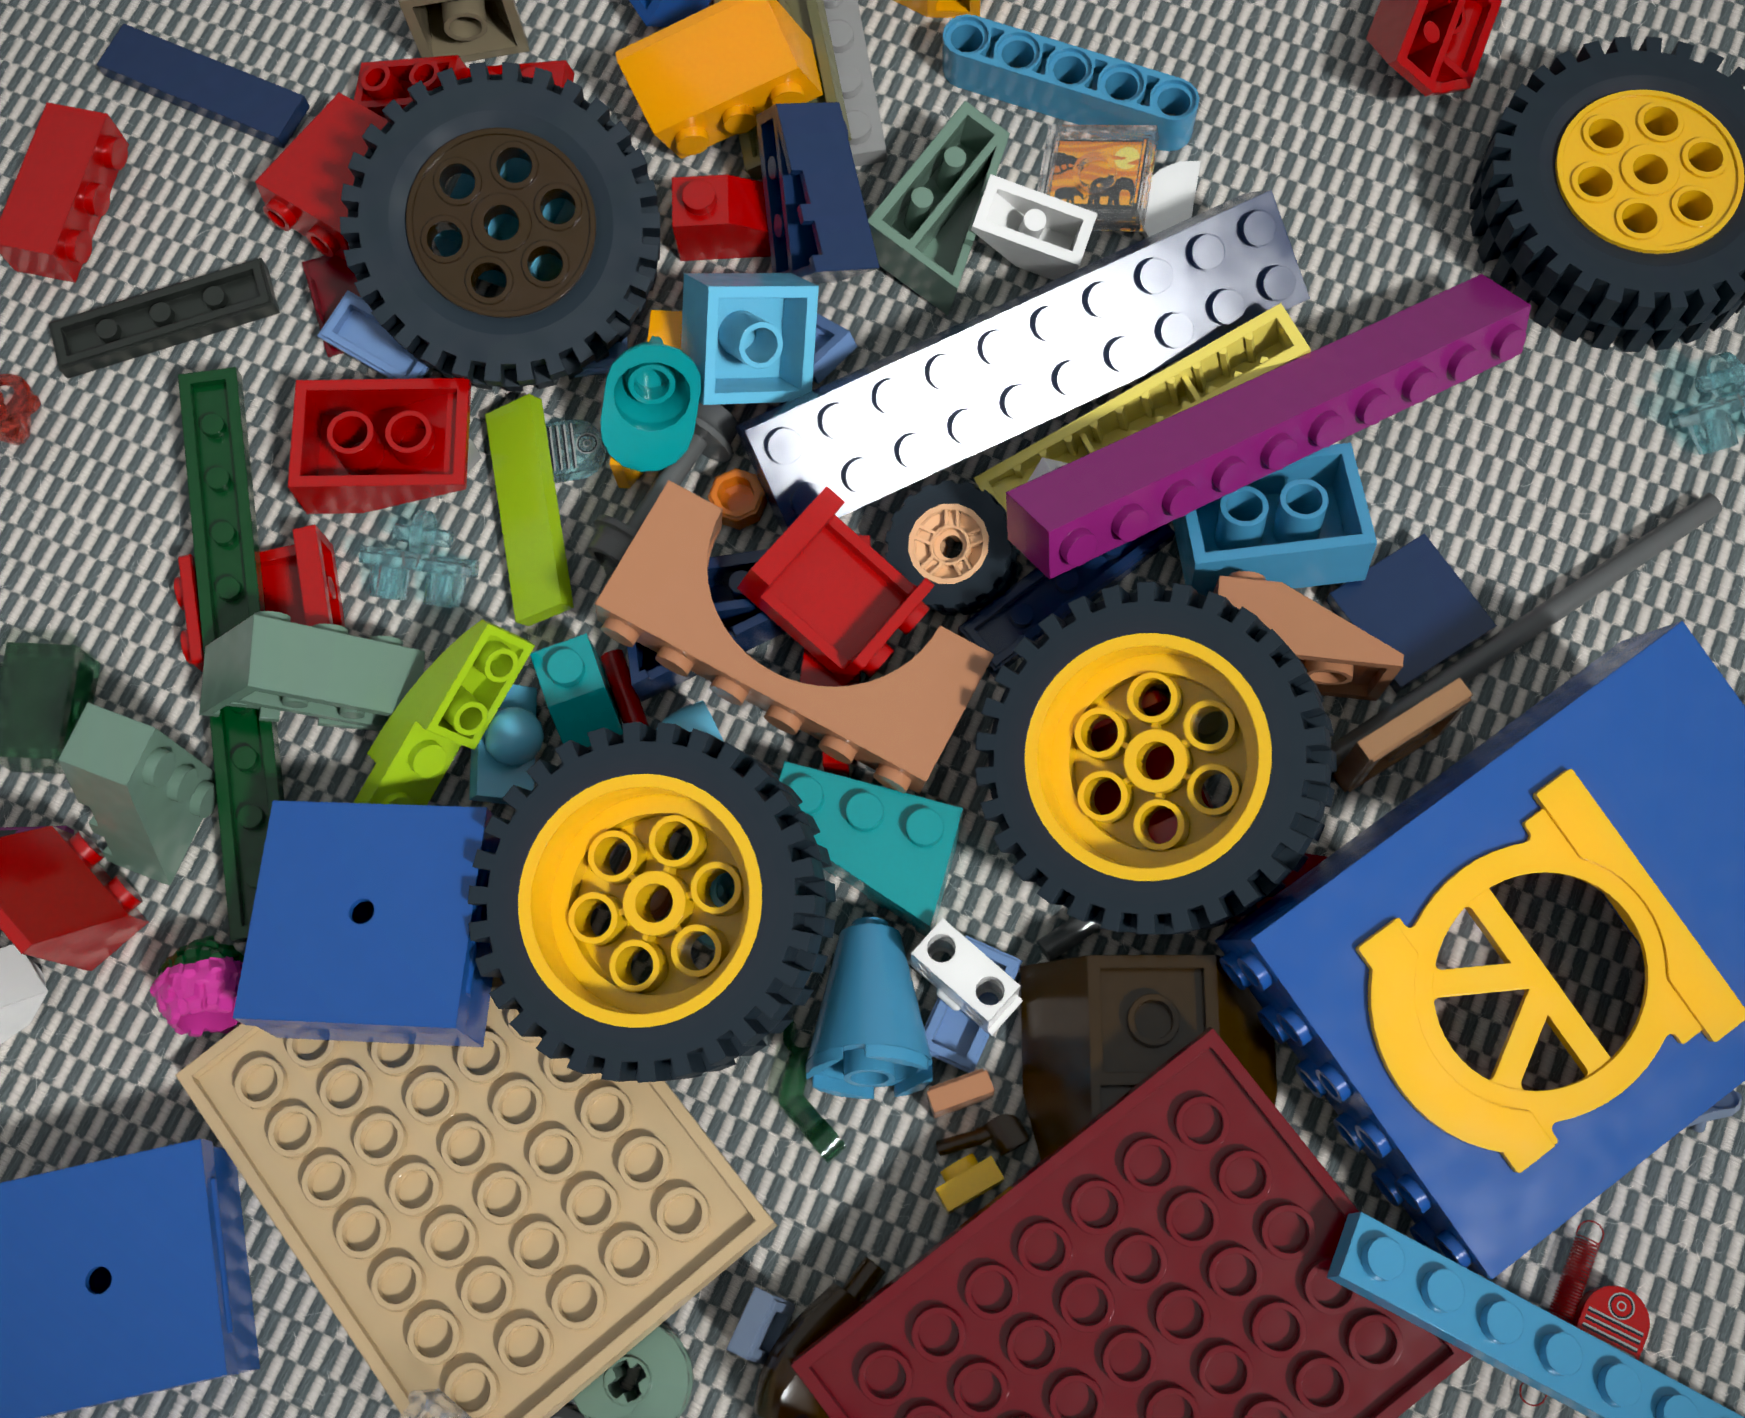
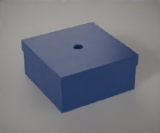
M273 800L233 1019L244 1025L257 1026L277 1038L483 1047L490 1002L489 993L491 992L493 977H481L475 959L492 953L490 943L475 942L470 939L469 922L487 920V907L468 904L469 885L488 887L490 871L472 866L477 849L496 853L501 840L484 832L493 815L487 807Z
M200 1138L0 1183V1418H45L260 1369L237 1167L224 1148L213 1146L212 1141Z

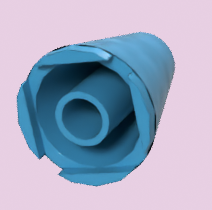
M858 918L852 922V926L843 929L839 934L805 1065L806 1079L813 1076L812 1087L818 1091L839 1097L874 1099V1087L894 1086V1097H899L924 1090L933 1082V1061L902 937L897 929L889 926V923L882 918Z

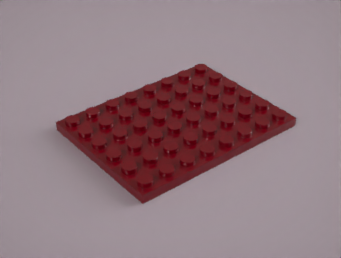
M1208 1027L792 1360L791 1367L830 1418H1398L1472 1358L1473 1355L1326 1278L1347 1216L1359 1211L1213 1028Z

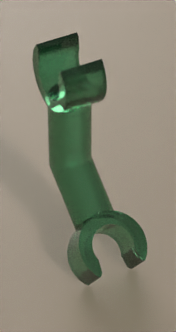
M793 1020L783 1031V1041L789 1051L779 1089L778 1103L825 1161L829 1163L847 1146L804 1096L807 1084L805 1065L810 1046L801 1048L794 1044L793 1038L796 1033V1024Z

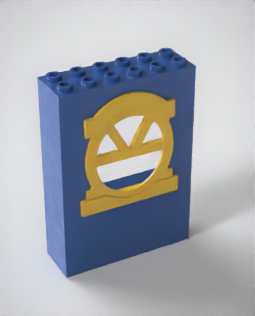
M1683 621L1623 640L1215 940L1225 954L1219 959L1225 973L1239 989L1245 990L1249 988L1262 1007L1257 1012V1015L1264 1028L1279 1044H1283L1286 1041L1300 1060V1063L1295 1066L1300 1079L1316 1097L1321 1098L1325 1096L1339 1115L1333 1120V1123L1341 1137L1356 1152H1360L1363 1149L1377 1169L1371 1174L1375 1185L1394 1206L1402 1204L1415 1224L1409 1230L1415 1241L1474 1273L1492 1280L1745 1081V706ZM1530 873H1556L1571 876L1596 887L1626 927L1643 953L1645 986L1636 1022L1629 1036L1612 1057L1603 1048L1489 889L1490 887L1504 880ZM1464 908L1504 962V964L1443 970L1435 966L1443 939L1452 923ZM1524 990V995L1491 1077L1486 1079L1472 1070L1452 1049L1439 1024L1434 1001L1440 997ZM1546 1021L1585 1077L1574 1083L1554 1089L1525 1090L1521 1086V1081Z

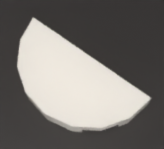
M1201 161L1176 162L1159 169L1147 181L1140 227L1137 228L1140 235H1144L1145 239L1192 218ZM1145 185L1143 187L1141 195L1137 226L1139 225Z

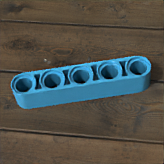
M965 14L956 16L944 27L942 36V70L948 82L958 88L1122 139L1154 140L1153 148L1162 151L1179 150L1186 146L1192 137L1199 95L1197 89L1190 82L1182 78L976 15ZM1167 113L1175 114L1177 116H1169L1167 115ZM1132 141L1135 143H1150V147L1152 146V142Z

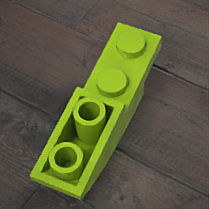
M484 619L463 633L421 675L383 726L367 752L376 764L353 803L427 805L460 747L463 745L473 750L476 749L535 645Z

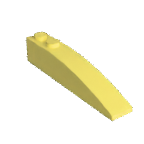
M1280 303L974 477V480L981 491L985 489L993 495L1007 512L1006 492L1027 483L1042 457L1065 463L1073 462L1310 353L1311 349Z

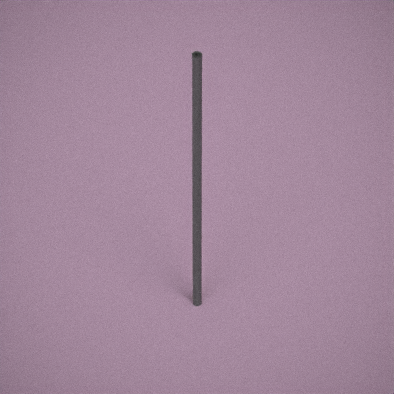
M1706 493L1332 743L1331 749L1336 753L1337 768L1359 740L1459 677L1464 683H1467L1722 511V505L1718 498L1711 493ZM1072 917L1036 942L1047 960L1052 961L1099 930L1101 924L1082 922Z

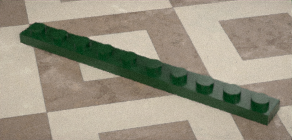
M236 367L178 374L204 655L205 646L254 613L265 611L242 376ZM225 706L220 709L219 717H209L230 940L235 943L247 942L273 800L285 801L277 722L259 721L260 709Z

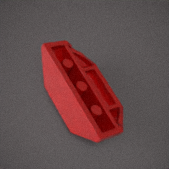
M1381 0L1366 40L1395 71L1425 97L1462 92L1471 88L1502 0Z

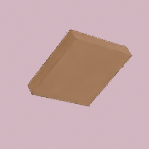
M1459 677L1359 740L1337 768V772L1333 774V777L1344 792L1355 790L1443 734L1471 702L1472 692Z

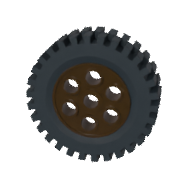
M486 62L469 64L471 77L457 80L453 68L437 73L441 86L433 90L427 91L422 80L407 88L413 101L403 109L393 99L382 110L388 120L382 130H379L371 123L362 136L369 147L366 154L362 156L356 152L353 153L348 168L355 177L353 186L343 183L341 201L348 209V217H340L341 235L347 240L349 250H343L347 266L356 276L357 282H354L361 298L369 305L372 315L380 325L417 360L431 369L433 367L441 371L445 377L469 379L475 387L492 390V386L505 387L508 392L524 391L523 386L537 384L539 389L554 386L553 380L567 375L569 380L575 378V375L583 372L582 368L595 361L597 363L600 360L606 359L609 356L608 350L617 341L621 343L631 333L630 326L636 318L640 320L647 306L646 299L650 291H653L657 277V264L660 258V212H658L654 180H650L648 176L646 159L640 148L635 150L632 146L631 133L620 120L616 125L611 121L609 107L597 97L592 103L586 101L582 87L567 79L562 88L554 84L553 75L550 71L536 67L533 78L522 76L518 63L502 62V74L489 75ZM522 158L532 165L531 173L524 181L511 183L500 176L503 164L509 159ZM462 173L475 179V187L469 196L463 199H453L445 194L446 182L453 175ZM556 198L567 199L575 206V213L566 223H551L543 216L544 208L548 202ZM509 214L519 221L518 231L512 238L496 240L488 234L489 223L497 215ZM444 230H454L463 237L460 250L448 257L435 254L432 250V244L436 235ZM544 254L554 255L563 263L560 275L551 281H540L531 274L533 261ZM496 270L506 276L507 283L504 291L492 298L479 295L475 289L478 277L485 271Z

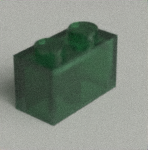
M7 642L4 659L0 663L1 766L12 772L64 774L58 759L87 703L94 704L100 663L77 645Z

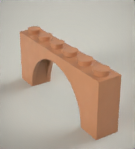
M668 480L595 602L597 620L603 623L601 630L622 645L633 647L638 642L657 652L655 659L665 668L676 674L688 676L689 672L692 671L712 682L709 688L716 695L732 704L741 706L744 700L761 708L766 711L764 718L776 728L792 735H796L800 729L821 741L818 747L830 757L846 764H851L853 759L876 770L873 777L889 789L906 793L909 788L919 794L994 654L940 625L930 641L910 661L897 670L869 682L850 686H817L791 680L769 670L749 656L734 641L717 614L711 597L707 571L710 555L722 529L723 509Z

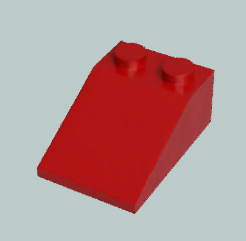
M465 378L296 380L288 474L289 490L307 514L367 513L465 490L467 486L471 381Z
M51 825L0 837V929L21 954L92 971L149 922L136 908L143 902L140 895L121 876L116 875L113 879L110 878L98 864L105 857L104 854L81 831L73 835Z

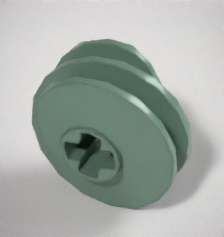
M661 1324L575 1396L573 1400L584 1418H680L690 1402L694 1381L690 1354L677 1334ZM626 1363H628L630 1369L642 1367L645 1371L646 1377L638 1383L641 1392L639 1397L635 1390L624 1393L620 1387L619 1382L627 1376L624 1367Z

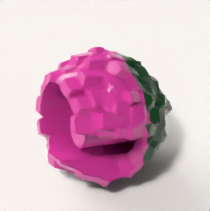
M213 935L205 936L202 939L193 940L188 945L179 947L172 956L166 958L165 963L158 969L156 980L150 987V994L156 1000L158 1011L162 1013V1016L166 1018L167 1023L174 1028L176 1033L180 1035L187 1033L188 1036L200 1037L206 1031L227 1034L238 1024V1021L233 1019L244 956L233 945L221 944L214 939Z

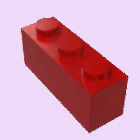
M46 103L0 217V254L15 271L76 283L82 265L90 258L92 239L99 221L109 209L110 193L119 170L124 168L128 158L129 144L107 113Z

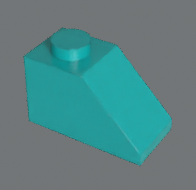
M587 633L530 654L547 707L563 744L572 740L589 747L591 743L587 732L603 727L619 735L623 734L622 722L602 664Z

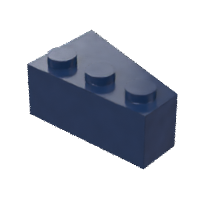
M840 103L775 104L757 114L756 123L772 273H792L811 283L820 284L835 283L879 269L876 250L848 140V129L843 119Z
M768 549L710 557L707 571L708 584L717 614L731 637L745 652L785 633L780 626L737 589L749 570ZM638 642L633 647L627 646L631 685L641 702L697 675L690 671L688 676H681L670 671L655 659L657 652Z

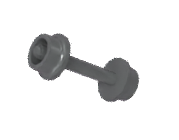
M699 402L694 435L688 450L676 463L661 471L626 524L608 515L600 514L594 522L597 532L587 550L604 567L606 574H613L668 480L680 486L701 454L718 462L730 460L734 454L731 443L738 433L735 426L739 425V423L721 404L703 405Z

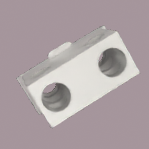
M944 918L939 921L912 951L911 958L908 960V963L937 988L936 994L954 1011L961 1009L991 1036L1023 1001L1018 996L1021 985ZM939 951L947 952L951 956V959L946 962H936L931 958ZM990 992L998 997L999 1002L994 1005H985L979 1001V997L983 993Z

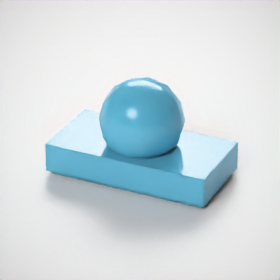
M513 684L476 749H471L469 800L508 804L502 799L513 785L530 791L534 789V780L526 771L535 764V756L540 751L544 739L542 724L536 717L537 688Z

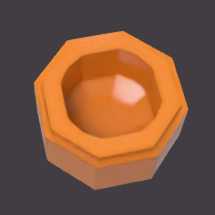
M737 468L715 477L707 496L709 502L723 509L722 524L738 530L760 521L767 504L765 492L756 474Z

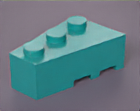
M784 761L779 781L794 790L803 801L798 805L800 809L813 816L820 830V833L814 835V838L818 845L827 848L832 866L823 869L834 877L838 876L865 894L869 900L881 908L885 907L915 927L916 931L926 937L935 927L962 829L963 808Z

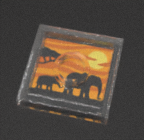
M1049 124L1037 191L1098 213L1092 231L1143 232L1159 140L1157 125Z

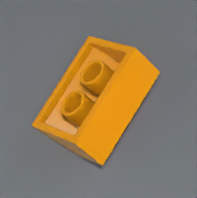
M722 0L615 52L617 62L654 135L680 159L700 154L709 146L736 134L752 130L757 125L756 115L775 104L806 103L823 95L812 41L777 0Z

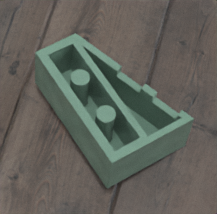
M967 101L963 102L868 219L879 266L947 316L976 236L971 231L990 174L995 176L997 174L1010 135L1008 131Z
M256 612L205 646L199 715L219 717L220 709L225 706L260 709L259 721L279 722L280 711L318 717L317 726L381 731L401 700L424 673L425 651L404 647L401 639L391 636H373L367 639L349 635L347 628L336 624L307 626L291 622V617L281 612Z
M88 702L58 761L78 803L89 806L94 815L89 821V825L93 833L103 836L106 840L107 846L103 850V854L107 862L170 886L203 818L208 817L217 805L215 771L157 728Z

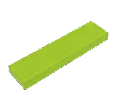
M531 394L522 396L485 414L515 622L528 627L574 608L542 399Z

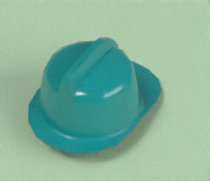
M652 336L649 342H642L624 351L612 363L606 377L600 420L602 441L609 455L624 467L640 472L662 470L676 463L685 454L694 435L701 394V375L693 359L680 349L663 344L660 337Z

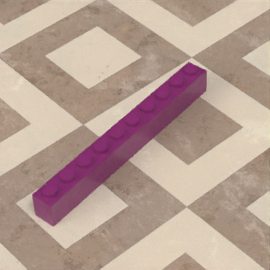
M1483 274L1471 278L1007 491L1008 540L1047 578L1052 579L1521 354L1526 342V330L1531 305Z

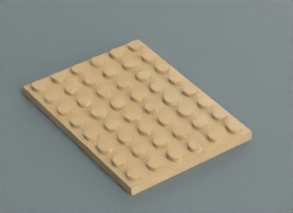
M493 977L491 991L503 985L500 978ZM491 996L483 1047L277 1038L257 1026L241 1023L175 1075L403 1418H551L778 1226L666 1081L638 1083V1081L616 1082L601 1079V1073L582 1074L569 1069L567 1065L570 1059H550L536 1049L542 1040L541 1037H521L509 1024L520 1014L518 1010L498 1009Z

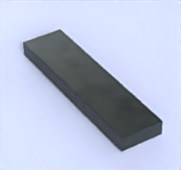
M259 258L49 323L59 370L69 379L276 315L280 311L268 267L263 259Z

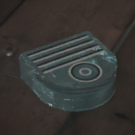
M577 419L546 424L555 483L584 479L592 476L601 468L605 460L606 448L600 432L594 425Z

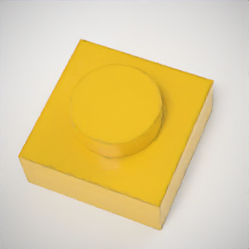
M971 1153L940 1172L945 1183L935 1188V1193L949 1215L1003 1183L1005 1178L992 1156L978 1163L974 1154Z

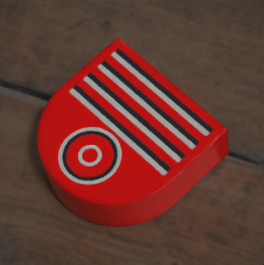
M1599 1286L1586 1292L1581 1298L1580 1303H1578L1579 1306H1577L1578 1309L1574 1316L1575 1319H1573L1574 1322H1571L1572 1325L1639 1360L1650 1329L1649 1314L1642 1300L1632 1291L1620 1286Z

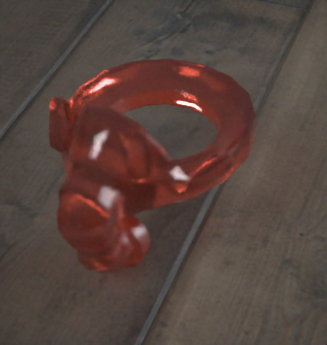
M0 374V386L14 387L13 397L6 405L4 404L3 394L0 391V440L12 445H24L31 432V414L36 412L41 406L40 399L37 395L33 394L29 383L21 376Z

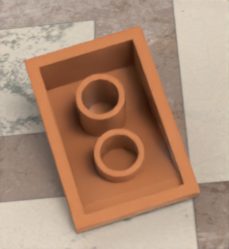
M1251 571L1233 572L1229 576H1219L1213 593L1226 597L1233 606L1239 609L1243 606L1258 616L1269 629H1273L1305 666L1307 673L1317 685L1321 695L1377 701L1403 667L1404 654L1283 582L1267 581L1264 575Z

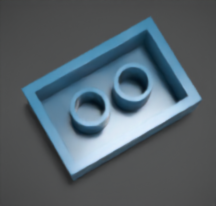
M1351 443L1334 444L1323 448L1281 470H1277L1172 521L1185 585L1192 586L1199 594L1207 596L1209 591H1214L1219 576H1229L1231 573L1238 571L1260 573L1265 576L1267 581L1283 582L1293 589L1363 581L1366 579L1377 545Z

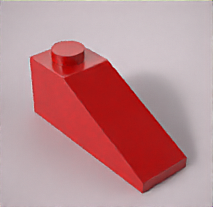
M728 174L672 177V228L681 261L771 257L763 182Z

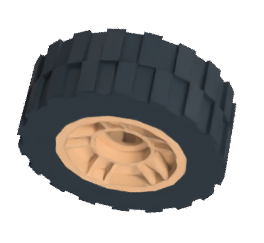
M944 480L942 484L934 486L928 484L921 487L922 491L914 496L912 494L903 501L905 503L899 512L895 511L891 518L893 523L890 531H887L885 542L888 544V553H885L886 560L912 584L917 586L926 577L935 585L922 600L930 608V611L937 610L942 615L953 616V613L973 614L974 610L981 607L984 608L992 603L999 594L1003 595L1010 587L1008 583L1011 577L1016 576L1019 567L1016 562L1020 551L1008 540L1007 512L993 495L985 489L984 491L979 490L975 484L965 481L964 484L955 483L954 480ZM950 538L955 542L963 544L961 553L955 558L945 557L948 549L946 541Z

